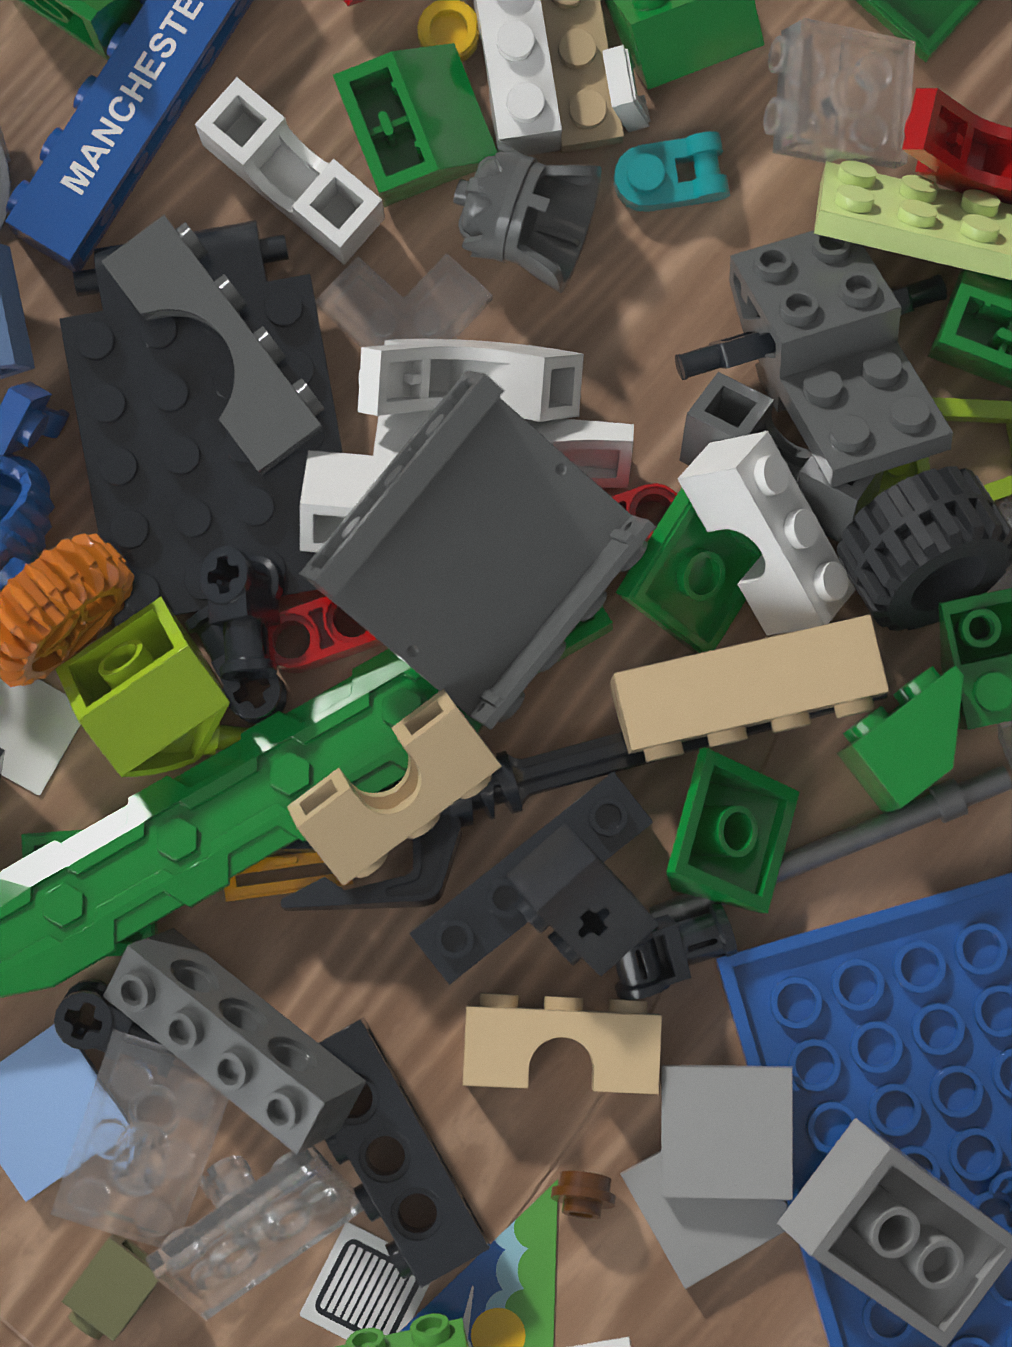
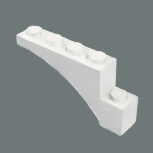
M433 410L378 416L373 455L308 450L300 500V551L318 552ZM525 419L597 485L607 488H628L634 424L575 419L539 422Z

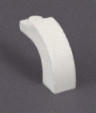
M457 339L385 340V344L382 346L362 347L358 412L382 416L434 410L464 372L469 370L488 375L504 390L500 398L524 419L542 422L579 417L584 354L539 346Z

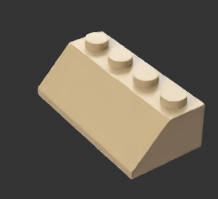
M871 615L614 673L609 682L611 697L628 753L644 751L646 762L684 754L682 742L706 736L710 748L748 739L745 727L771 722L773 733L804 727L811 724L810 712L834 707L837 718L875 710L873 698L880 697L889 692Z

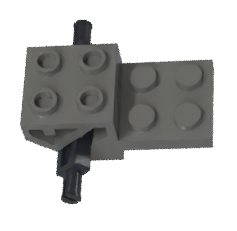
M814 230L730 255L729 283L743 333L711 342L708 346L693 351L676 354L675 364L682 380H687L690 377L719 368L727 369L759 359V363L755 364L760 383L768 397L774 399L773 405L776 411H788L831 488L951 450L953 431L898 344L900 315L915 311L914 308L946 300L947 288L941 275L938 274L918 282L889 288L863 245L814 234Z

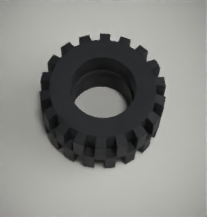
M946 466L939 470L934 468L923 471L883 491L854 516V521L845 528L841 535L843 540L837 547V554L842 566L845 568L848 577L876 623L882 628L888 627L892 631L904 629L909 631L939 622V603L987 593L1004 576L1006 569L1012 564V528L973 471L967 468L958 469L957 466Z

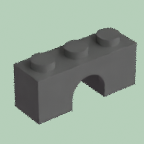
M718 372L686 414L679 461L690 465L711 442L768 431L825 535L840 543L843 540L841 537L842 533L854 521V516L878 496L884 471L831 488L811 451L791 443L775 427L772 420L774 399Z

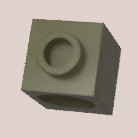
M116 1231L107 1239L61 1302L73 1310L68 1318L82 1332L96 1340H100L104 1334L114 1342L169 1269L119 1231Z

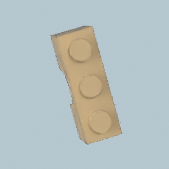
M444 689L392 727L393 732L408 753L407 771L395 787L381 793L364 792L356 788L341 769L337 768L287 806L297 829L343 886L355 877L363 878L372 874L385 862L387 853L407 837L412 839L425 834L437 823L440 817L439 813L459 798L467 799L478 794L489 784L492 773L502 767Z
M480 993V1005L466 1006L464 1086L528 1088L529 1064L535 1050L542 1043L550 1039L565 1037L581 1043L589 1052L592 1062L591 1088L593 1091L659 1094L662 1015L647 1013L648 1001L609 999V1011L583 1010V998L545 996L544 1008L518 1007L519 995Z

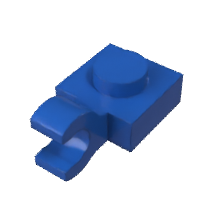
M31 381L10 387L0 405V455L2 457L22 450L25 446L31 448L41 435L58 438L70 416V413L64 409L57 411L46 407L52 394Z

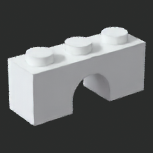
M473 0L479 28V40H482L486 63L489 102L496 145L498 141H501L525 155L560 151L562 127L541 0Z
M238 77L234 79L196 122L195 126L201 143L206 149L343 265L346 264L385 219L383 202L379 196L335 159L327 163L313 153L290 130L285 117Z
M768 431L709 443L678 478L707 532L722 529L738 531L750 538L762 552L761 557L740 580L738 586L766 635L795 632L827 625L856 590Z

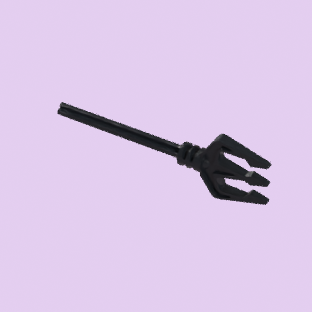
M887 693L873 698V702L886 699L888 697ZM832 707L810 712V719L835 713V709ZM771 722L745 727L747 736L772 730ZM622 732L524 759L514 758L506 750L497 752L496 759L502 767L492 773L489 784L482 791L467 799L459 798L439 813L440 817L437 823L429 831L417 838H409L413 842V870L409 874L347 890L342 889L326 877H323L282 898L280 905L285 911L409 908L433 905L444 894L462 837L461 828L474 825V811L483 809L492 820L495 819V805L505 803L512 814L523 811L522 807L525 801L532 795L652 762H646L644 751L629 754ZM707 736L682 742L684 754L709 747ZM401 780L396 782L393 787H395ZM296 840L275 853L317 852L308 841Z

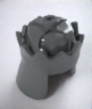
M498 141L497 148L502 152L496 153L495 156L484 158L479 163L474 177H471L469 181L460 179L457 184L453 203L464 206L459 219L460 234L464 238L462 248L471 251V257L493 259L503 263L507 261L516 263L546 285L562 293L572 277L587 237L599 193L602 168L601 166L545 165L538 163L536 158L527 156Z

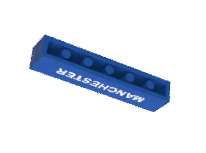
M140 0L143 7L132 24L129 25L125 22L114 33L107 48V55L110 58L98 77L90 75L79 88L73 102V107L76 108V111L64 130L57 127L45 141L40 152V160L43 163L30 182L27 180L21 181L11 194L6 205V212L9 216L5 222L15 237L73 272L81 271L254 0Z

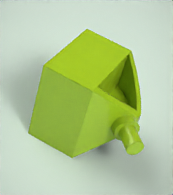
M159 597L55 668L78 722L121 777L153 775L193 764L202 755L213 756L217 750H223L241 739V733L249 729L247 727L220 725V721L230 702L204 655L162 597Z

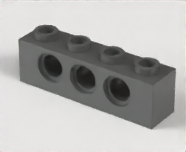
M175 928L128 945L103 996L296 1154L340 1132L366 1083L362 1077Z

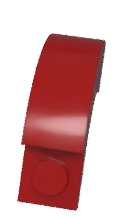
M916 88L911 113L905 123V138L902 147L903 151L918 160L915 172L953 191L964 193V191L970 189L982 190L993 194L1000 202L1012 205V128L976 115L939 88Z

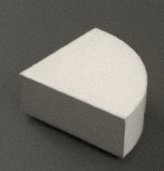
M624 45L603 50L613 110L628 132L649 127L650 117L645 95L638 96L633 72V68H636L629 50L625 49Z

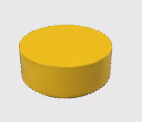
M437 0L431 3L419 18L418 41L420 47L454 43L461 61H466L472 56L479 44V28L476 13L469 5L460 0Z

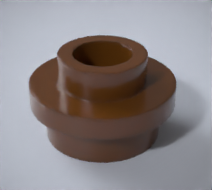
M562 1171L560 1173L559 1186H553L551 1191V1199L563 1204V1214L583 1219H599L601 1209L615 1207L616 1196L610 1193L611 1178L584 1171Z

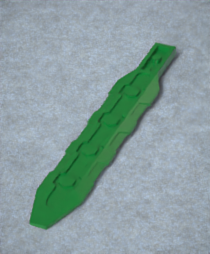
M603 606L587 621H579L565 638L566 648L557 662L613 630V622ZM386 649L353 668L352 676L286 714L278 711L242 732L241 739L175 778L167 775L129 797L128 805L62 843L54 840L0 871V998L54 988L116 952L117 944L180 907L186 905L191 908L230 885V878L296 840L307 841L297 829L287 806L337 768L341 769L356 788L368 793H379L401 780L407 771L408 753L393 732L392 727L440 691L390 649ZM458 707L477 734H479L483 725L470 718Z

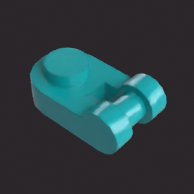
M716 131L701 132L682 139L642 144L628 149L619 158L615 167L614 189L617 197L625 206L635 211L643 212L710 203L729 197L728 177L725 174H721L718 156L724 153L721 134ZM694 162L696 179L678 182L676 164Z

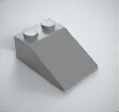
M857 1118L852 1121L777 1222L813 1258L942 1347H947L1012 1259L1011 1233Z

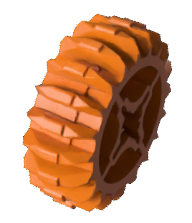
M97 533L75 535L72 539L61 540L52 550H44L38 559L31 564H25L24 569L17 576L8 579V584L0 592V679L10 687L30 685L37 679H45L55 668L82 651L90 642L97 640V635L105 627L111 625L115 614L124 608V601L131 595L135 575L126 566L127 562L109 542L106 543Z

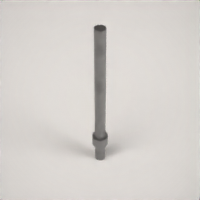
M1002 765L960 783H957L954 778L930 787V795L910 802L901 809L885 812L783 854L776 884L940 818L943 823L964 816L968 814L967 807L1011 790L1012 782L1010 776ZM682 894L648 909L654 918L668 914L675 922H680L708 912L709 905L718 902Z

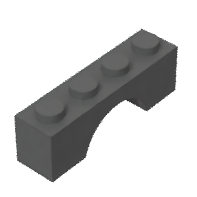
M163 215L101 262L146 321L171 316L192 318L210 326L223 337L233 358L235 378L230 400L219 420L257 471L263 475L324 430L315 416L325 410V408L302 378L291 385L280 371L277 364L285 359L286 356L264 326L252 333L239 316L238 312L248 305L226 275L223 274L213 281L201 265L199 260L209 253L188 224L184 222L175 229L166 216Z

